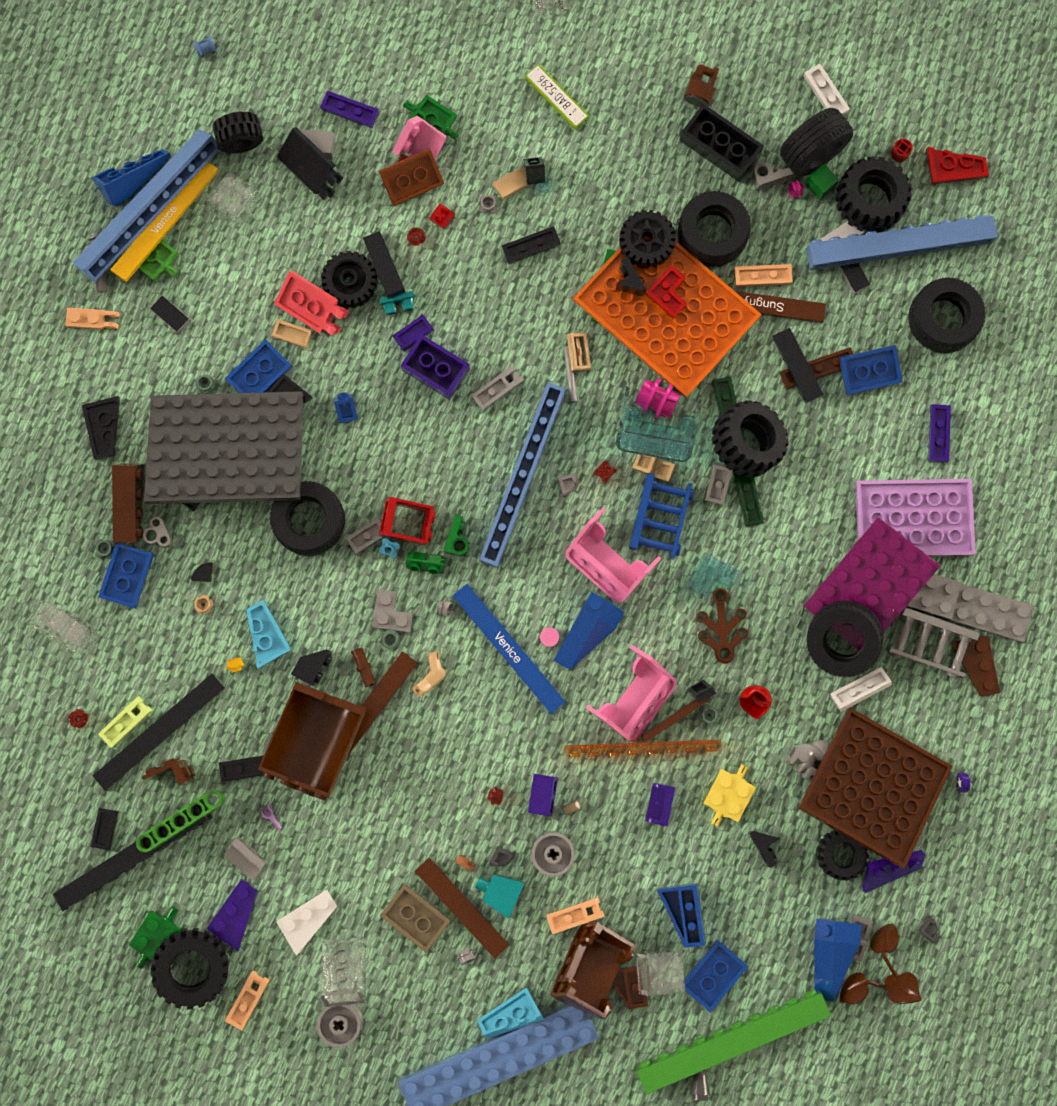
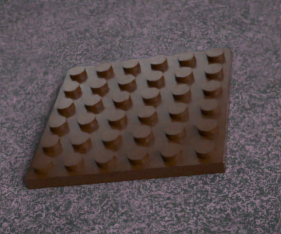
M849 707L798 809L904 869L953 766Z

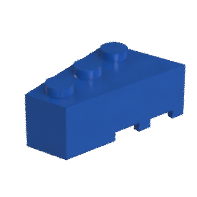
M698 883L658 888L657 892L674 923L673 925L684 947L705 946L706 938Z

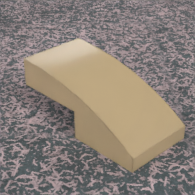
M524 167L493 182V187L502 200L530 186L527 185Z
M639 450L632 468L646 475L647 473L655 474L654 478L670 484L676 465Z

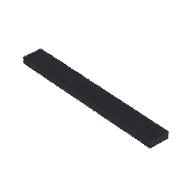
M214 674L209 675L93 775L94 779L104 791L109 789L223 691L225 687Z

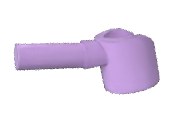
M268 803L267 807L270 811L265 812L261 808L262 816L270 819L275 827L280 830L282 827L273 815V806Z

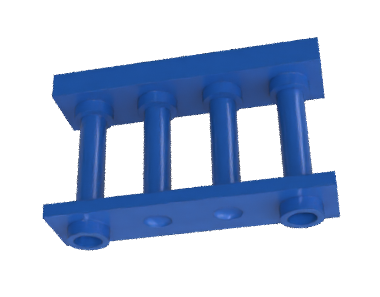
M647 473L629 549L636 551L637 547L642 545L671 552L670 559L674 560L675 555L679 556L681 545L678 542L688 500L692 501L694 490L691 489L692 483H688L685 490L657 483L654 480L655 474ZM657 490L684 497L682 508L653 501L650 498L651 491L655 492ZM655 509L680 515L678 526L649 520L648 517H645L646 510ZM646 527L676 534L673 545L644 538L641 535L642 528L646 529Z

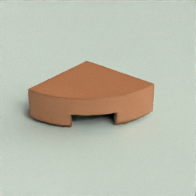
M459 855L455 861L470 872L476 867L474 863L462 855Z

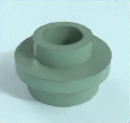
M201 375L196 380V387L201 393H210L215 387V381L210 375ZM204 381L209 382L207 387L202 386Z
M387 630L381 637L383 646L388 649L396 648L401 641L399 633L395 630ZM388 636L394 637L393 643L388 642Z

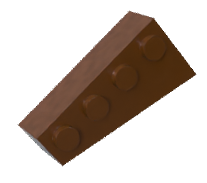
M120 463L112 465L113 542L136 543L143 537L141 519L143 518L144 464Z

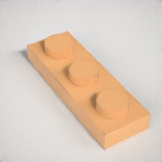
M792 264L738 266L734 268L735 287L791 285L793 283Z

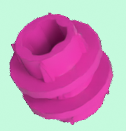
M659 378L656 382L645 380L635 401L637 405L643 407L642 413L646 414L648 409L655 411L654 419L658 420L659 416L670 418L680 398V394L672 391L674 385L670 384L667 389L659 386L661 383Z

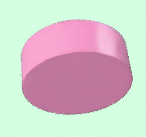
M545 628L540 634V640L543 645L553 647L559 641V633L554 628Z

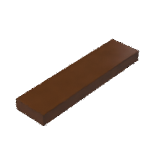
M851 347L809 361L808 364L815 378L819 379L841 371L839 357L851 355L853 352ZM788 369L779 372L786 390L796 387Z
M709 697L700 703L693 700L641 735L644 742L649 741L711 700V698Z

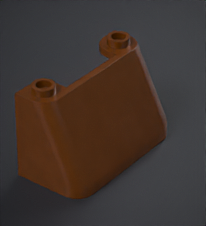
M598 922L581 925L574 936L553 985L551 996L597 1018L606 1019L612 1009L611 1002L607 999V996L620 965L631 961L636 945Z

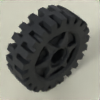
M641 210L640 213L637 211L633 216L630 215L627 221L625 220L619 236L621 252L625 257L628 256L633 265L637 264V267H657L658 264L661 265L665 260L667 261L673 252L676 240L675 229L672 227V222L668 221L665 215L662 216L658 211L657 213H654V210H649V212ZM649 236L652 238V241L645 242L643 237Z
M347 251V253L339 252L338 256L336 254L333 255V259H329L327 265L323 267L321 274L323 290L339 300L337 306H343L344 308H356V306L364 305L363 303L370 301V298L374 296L378 283L377 273L371 261L365 255H360L355 251L354 253L351 251ZM349 276L354 277V281H353V282H351V283H346V282H345V279H346L347 277H349Z

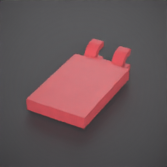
M289 271L274 302L276 306L318 333H323L325 330L332 336L338 334L341 329L339 325L331 323L334 315L341 320L343 317L346 318L349 313L347 309L337 306L338 299L294 271Z

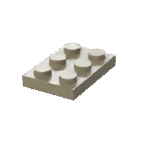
M406 884L401 887L380 915L424 952L429 950L451 921Z

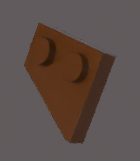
M642 965L619 968L612 986L627 1008L647 1007L648 1001Z

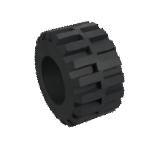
M252 112L226 114L218 118L212 126L217 148L221 152H247L258 147L264 140L259 118Z
M836 830L831 831L829 834L826 833L824 838L818 842L820 843L819 847L816 848V851H818V855H816V859L819 861L818 865L825 874L832 878L846 881L851 878L855 879L858 877V874L864 872V867L868 866L866 861L869 859V854H867L869 849ZM840 843L848 844L853 851L852 861L844 867L837 866L832 859L833 849Z

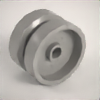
M547 832L540 835L534 842L532 861L542 874L559 876L566 873L572 867L575 859V850L571 841L564 834ZM551 850L557 852L555 857L549 855Z
M344 999L335 1000L328 1004L320 1013L317 1021V1030L320 1038L327 1045L336 1048L350 1045L356 1040L363 1027V1016L359 1007L350 1000ZM340 1020L344 1022L342 1026L338 1024Z

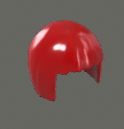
M751 685L746 687L740 694V706L752 718L760 719L769 710L772 704V696L767 688Z

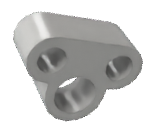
M158 516L152 517L149 522L150 527L143 532L144 541L150 545L159 544L163 548H169L173 540L165 521ZM155 521H160L159 526L154 525ZM155 531L157 534L156 539L149 541L148 534ZM167 537V542L163 544L162 539Z

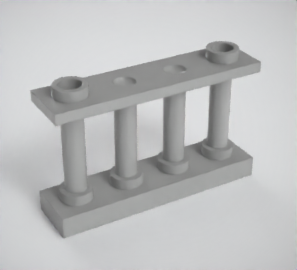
M905 607L900 613L905 616V623L896 648L888 647V651L892 652L891 656L901 660L904 656L948 671V676L957 679L959 676L965 677L966 673L959 671L968 643L972 639L978 640L980 633ZM919 620L923 622L922 626L924 628L915 653L912 655L903 652L912 624ZM937 626L942 628L941 632L943 633L934 659L930 661L921 658L931 629ZM954 632L960 634L961 641L950 668L940 663L949 637Z

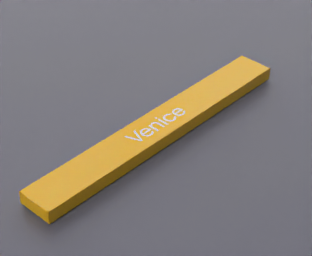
M208 162L134 240L110 271L127 282L219 171L218 168Z

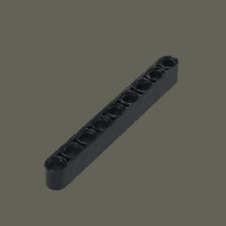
M197 804L194 807V813L199 816L202 808ZM211 813L155 850L141 852L137 849L136 842L56 891L53 896L62 912L69 909L71 905L77 904L85 899L87 895L101 889L103 885L112 882L120 877L119 875L128 872L136 867L138 863L152 857L154 853L163 850L173 841H177L187 835L186 833L198 828L203 822L212 819ZM180 815L177 818V824L181 827L185 824V819ZM164 826L160 829L162 837L168 835V829ZM147 837L143 841L146 848L151 846V840Z

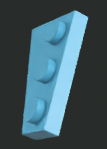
M264 600L246 609L257 669L292 651Z
M526 987L478 1019L477 1022L483 1035L488 1039L545 1019Z

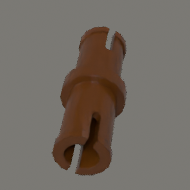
M363 648L351 651L357 665L356 670L360 672L365 688L375 685L377 682L370 669L372 666L368 663Z

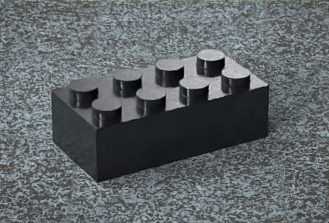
M704 103L682 130L679 140L739 183L759 158L764 148V145Z

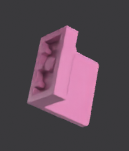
M415 116L407 120L392 152L398 156L404 152L412 156L430 148L436 160L447 136L420 117Z

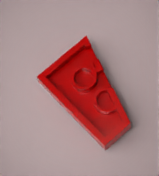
M933 147L926 148L932 185L983 179L989 176L985 157L965 153L956 154L951 153L949 150H936Z

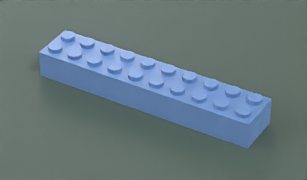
M567 1004L543 1015L545 1020L497 1035L399 1079L398 1084L407 1106L451 1105L598 1040V1034L590 1015Z

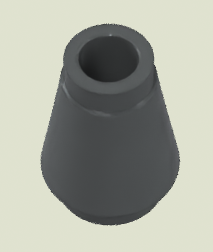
M706 1071L693 1075L690 1092L692 1100L708 1101L710 1092Z

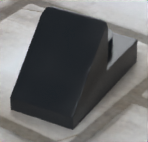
M542 157L523 159L527 185L545 183V166Z
M628 256L621 259L619 271L626 278L616 283V289L643 296L646 288Z
M752 830L749 831L748 834L767 867L771 868L776 865L774 859L777 857L772 848L768 849L767 846L780 838Z

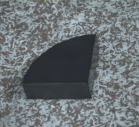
M209 562L200 565L194 571L191 580L211 582L213 563Z

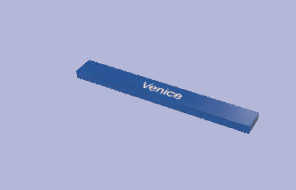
M468 584L452 595L550 714L566 702Z

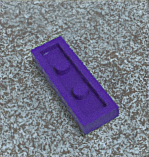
M330 91L326 92L320 106L321 110L372 129L379 114V109Z
M930 405L928 462H949L951 405Z

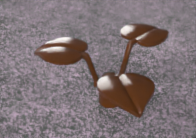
M893 923L881 927L870 940L872 951L881 953L892 975L886 977L885 985L866 980L863 973L850 975L844 982L840 992L841 1003L855 1005L862 1002L868 995L869 988L867 985L869 984L882 988L885 991L888 990V997L894 1003L910 1004L922 1000L916 976L909 972L898 976L886 957V952L891 953L895 951L899 942L898 930Z

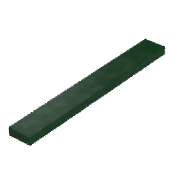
M731 376L712 380L720 417L737 403ZM740 427L742 438L746 443L743 427ZM733 471L745 527L763 524L764 518L754 477H744L743 474L739 476Z

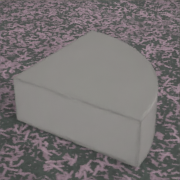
M576 473L558 478L562 496L568 495L574 489L577 479Z

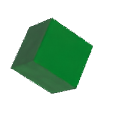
M823 164L808 177L805 185L821 200L835 189L839 179Z

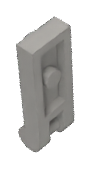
M513 365L471 395L482 412L525 381L522 376L517 374V369ZM509 376H510V377L512 378V380H513V381L510 382V383L506 380V378L509 377Z

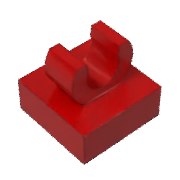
M439 203L429 217V220L445 230L455 216V213Z

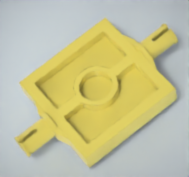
M741 764L737 774H730L723 769L720 770L703 803L716 812L711 824L714 825L718 818L715 824L718 827L722 817L731 818L736 822L740 820L756 787L743 779L749 769L748 767H745L742 772L744 765Z

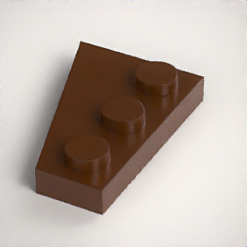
M989 636L979 637L978 640L972 639L968 643L961 664L965 668L979 696L1000 693ZM960 641L949 642L955 653H957Z

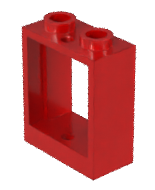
M394 497L386 498L379 536L418 545H426L432 537L430 527L431 523H434L436 512H433L434 506ZM396 506L424 512L419 538L391 532Z

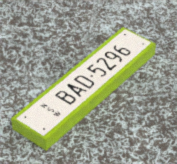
M539 64L525 76V79L574 129H577L589 118V115Z

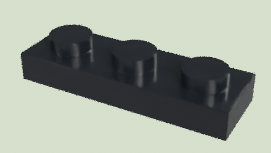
M552 226L502 245V250L509 265L560 246L561 242L555 227Z

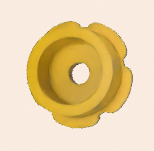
M241 657L226 661V669H230L231 672L240 671L242 666L245 665Z

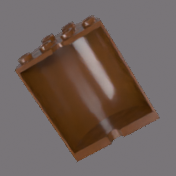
M295 682L258 770L264 772L263 776L268 779L274 780L276 777L281 780V784L326 801L332 794L367 709Z

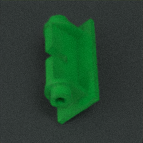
M408 552L406 569H410L413 572L427 571L433 575L444 574L446 558H443L442 555L429 554L428 560H425V553Z

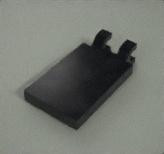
M297 127L292 128L277 158L314 194H319L323 200L327 196L331 198L335 191L325 183L328 182L331 186H334L335 183L340 184L343 177L334 170L336 165Z

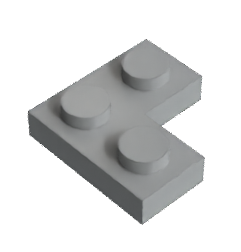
M378 589L372 627L411 633L413 613L395 611L397 592Z

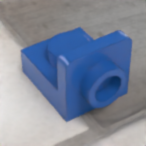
M348 392L338 394L334 398V404L339 423L358 420L353 394L348 395Z

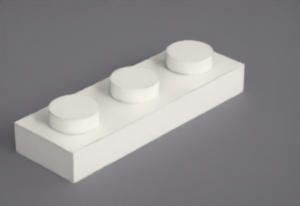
M821 64L804 73V78L825 109L836 108L842 115L849 112L850 108Z
M880 667L830 693L840 712L891 686L892 681L883 668Z

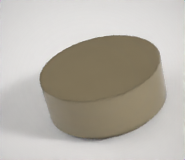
M576 799L564 805L562 810L564 814L568 815L579 810L582 804L579 799Z

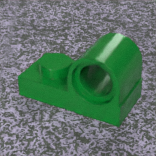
M455 514L444 553L459 557L465 556L468 553V541L458 536L459 533H463L466 523L463 522V516ZM462 542L465 544V548L463 551H456L455 545Z

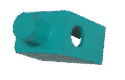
M494 874L491 882L479 877L475 888L485 892L483 902L509 918L525 882Z

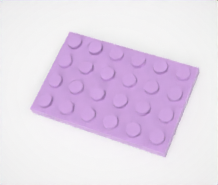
M972 479L870 480L855 482L858 540L875 519L880 517L928 556L976 555Z

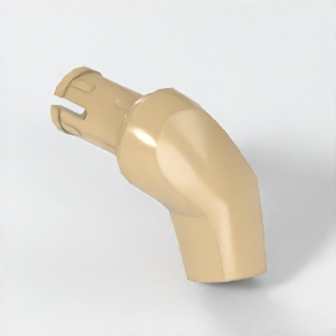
M439 652L427 654L430 671L412 688L418 697L432 690L446 675V670L441 665Z

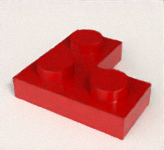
M671 265L649 288L646 295L674 319L687 306V303L674 292L684 282L686 277Z

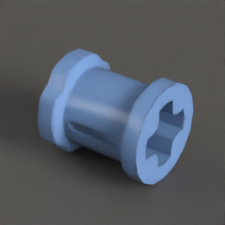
M211 36L198 43L196 41L193 42L199 58L209 52H217Z

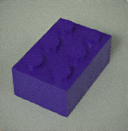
M422 334L400 365L403 372L448 400L452 398L470 370L469 363Z

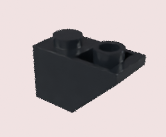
M326 649L300 657L291 675L312 686L315 683L319 684L323 677V673H321L323 669L321 667L322 665L329 666L333 658L330 656L332 652Z

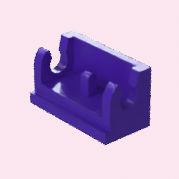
M534 774L528 813L552 816L558 777Z
M653 783L645 819L646 822L668 826L675 787Z

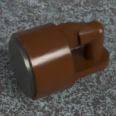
M703 64L697 66L696 71L690 77L684 94V98L689 104L701 107L704 103L708 107L710 106L715 93L713 86L719 68L714 67L712 69ZM703 74L709 77L708 83L701 81Z

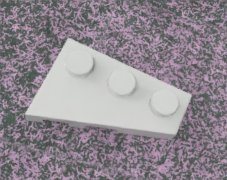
M328 890L276 922L296 956L337 907Z

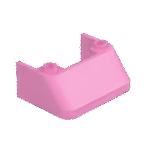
M603 507L588 521L568 547L565 554L568 561L613 601L622 603L651 572L661 558L658 556L649 566L640 560L634 561L631 565L628 564L603 541L606 530L598 522L606 511Z
M631 645L630 649L639 657L633 663V672L637 676L615 706L606 703L600 707L599 711H596L589 705L585 708L629 742H635L673 693L677 681L655 659Z

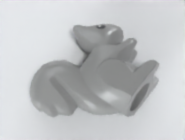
M819 740L814 741L813 745L807 743L794 745L785 763L790 765L797 764L795 772H802L803 779L810 780L817 771L813 767L815 760L822 761L830 744L827 741Z

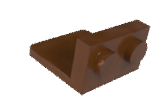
M172 758L165 761L163 767L150 768L145 771L146 775L142 776L143 781L153 780L173 770L178 784L187 785L194 782L195 772L191 765H187L186 760Z

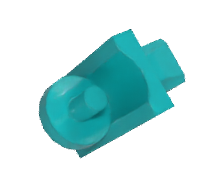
M413 291L402 293L390 299L387 296L379 298L381 306L384 307L387 315L395 314V304L401 302L404 311L414 310L413 300L415 298Z

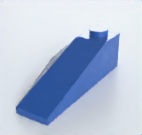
M161 149L142 156L139 163L128 161L124 163L123 169L115 170L112 167L91 178L106 201L112 206H118L130 198L171 155L166 150Z

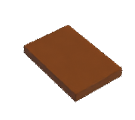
M430 148L378 171L393 206L444 184Z

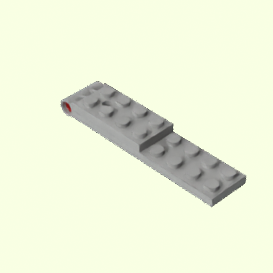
M936 574L928 580L906 606V608L1022 643L1025 642L1034 605L961 584L962 582Z

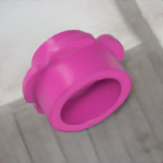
M798 180L790 182L788 186L789 196L796 199L800 198L804 193L803 184L799 183Z

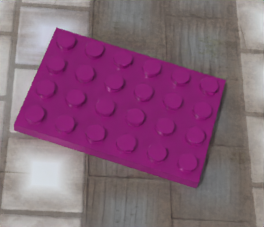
M877 517L804 604V607L816 615L822 607L831 602L834 603V601L839 600L856 601L873 611L876 617H878L884 633L940 568V565L884 520ZM847 622L836 623L830 627L856 649H861L864 637L858 627Z

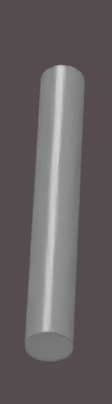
M565 346L564 355L571 403L577 402L574 371H571L569 348Z

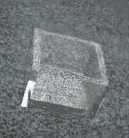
M229 171L206 201L212 209L240 228L261 202L262 198L259 192Z
M681 950L636 953L639 994L652 996L685 992Z

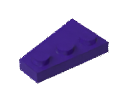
M923 851L912 852L904 869L886 859L868 862L862 884L864 893L921 869L925 858Z
M241 879L206 929L239 951L258 890Z

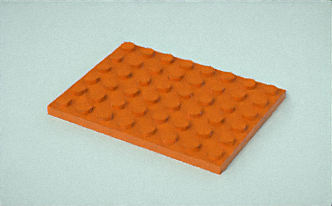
M649 236L643 237V240L645 242L652 241V238ZM675 241L672 254L663 264H658L654 268L652 266L649 268L642 266L640 268L637 267V264L633 265L646 288L643 296L616 289V283L626 278L619 271L621 259L625 258L620 247L574 296L573 301L668 384L674 385L673 388L683 397L687 398L762 314L698 259L692 256L677 241ZM671 265L686 277L684 282L674 292L687 303V306L674 319L646 295L649 288Z

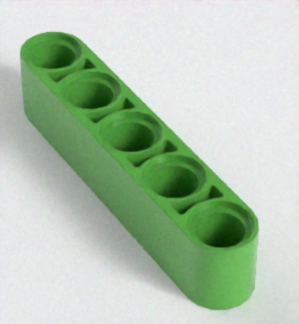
M219 790L205 793L140 835L136 840L137 849L141 852L155 850L220 808L225 802V795ZM213 794H217L219 797L216 805L210 801ZM197 804L202 808L199 816L194 813V807ZM180 815L185 819V824L182 827L177 824V818ZM163 826L168 829L166 837H162L160 834V829ZM146 837L151 840L149 848H146L143 844Z

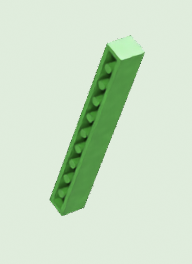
M815 989L809 990L804 993L802 998L797 999V997L788 999L783 1006L774 1005L768 1008V1012L764 1014L755 1013L749 1016L750 1020L743 1023L741 1020L734 1022L730 1025L731 1028L723 1030L721 1028L712 1032V1036L707 1038L701 1036L688 1046L682 1044L675 1048V1052L659 1054L657 1056L658 1059L650 1062L649 1059L639 1063L636 1071L646 1095L830 1017L831 1014L822 993L819 990L815 991Z

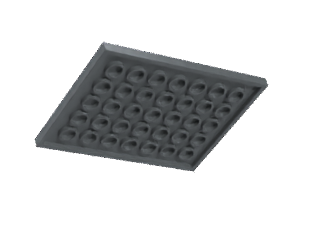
M303 392L151 395L144 491L145 504L300 500Z

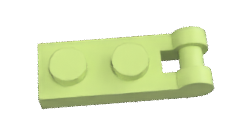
M138 696L98 735L111 748H114L153 710L149 706L146 707L143 699ZM135 708H138L140 711L137 716L133 712Z

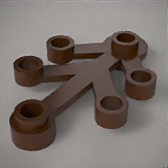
M719 588L712 594V599L717 604L718 625L704 611H700L696 615V619L698 622L704 623L719 636L720 644L714 641L706 630L698 633V639L701 642H705L715 651V658L718 662L727 664L733 660L735 647L741 640L747 638L748 631L745 628H739L736 636L729 644L727 636L741 620L746 618L747 613L744 609L736 610L735 616L726 625L725 602L728 600V593L725 589ZM718 593H721L723 595L722 600H718L716 598V595ZM738 611L744 613L743 618L737 616ZM699 614H705L706 619L704 621H701L699 619ZM740 630L745 631V637L739 636ZM701 633L707 634L706 640L700 638ZM724 650L728 652L726 658L721 656V652Z

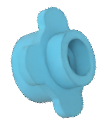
M384 538L379 552L389 555L390 558H395L400 544L395 539Z

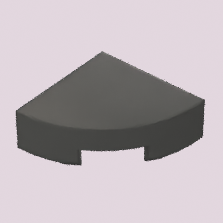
M497 846L489 865H505L513 859L515 854Z
M929 915L917 931L934 944L938 937L937 925L933 917Z

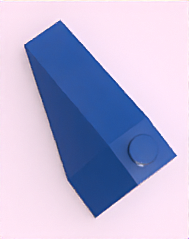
M591 592L553 661L571 670L616 629L624 612L606 599Z
M825 918L816 919L815 991L819 990L826 1001L835 1002L844 982V977L852 964L855 952L860 946L862 924Z

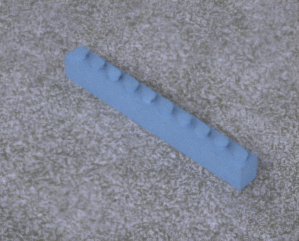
M199 129L73 261L72 264L84 276L96 282L213 158L219 150L216 140L212 135Z
M979 215L974 219L964 217L954 222L944 220L934 225L932 223H925L920 227L906 226L901 230L890 228L881 233L871 231L861 236L851 234L847 238L841 239L840 237H832L828 241L817 239L809 243L806 248V254L811 271L993 243L998 236L994 217Z
M547 383L479 560L483 564L499 568L564 399L566 389Z

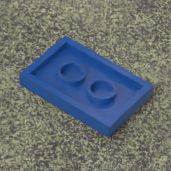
M265 339L225 379L239 393H265L283 373L286 374L293 366Z
M896 345L839 357L846 395L903 382Z
M116 542L98 597L136 609L154 554Z
M717 939L682 981L680 987L711 1013L749 966Z

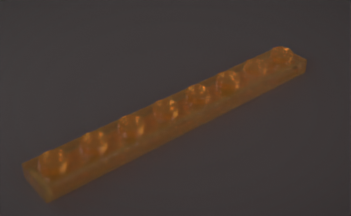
M721 739L564 746V753L569 754V757H580V753H588V757L600 756V752H607L608 756L619 755V751H627V755H639V751L646 750L647 754H658V750H666V753H678V749H685L686 753L697 752V748H705V752H716L717 748L721 747Z

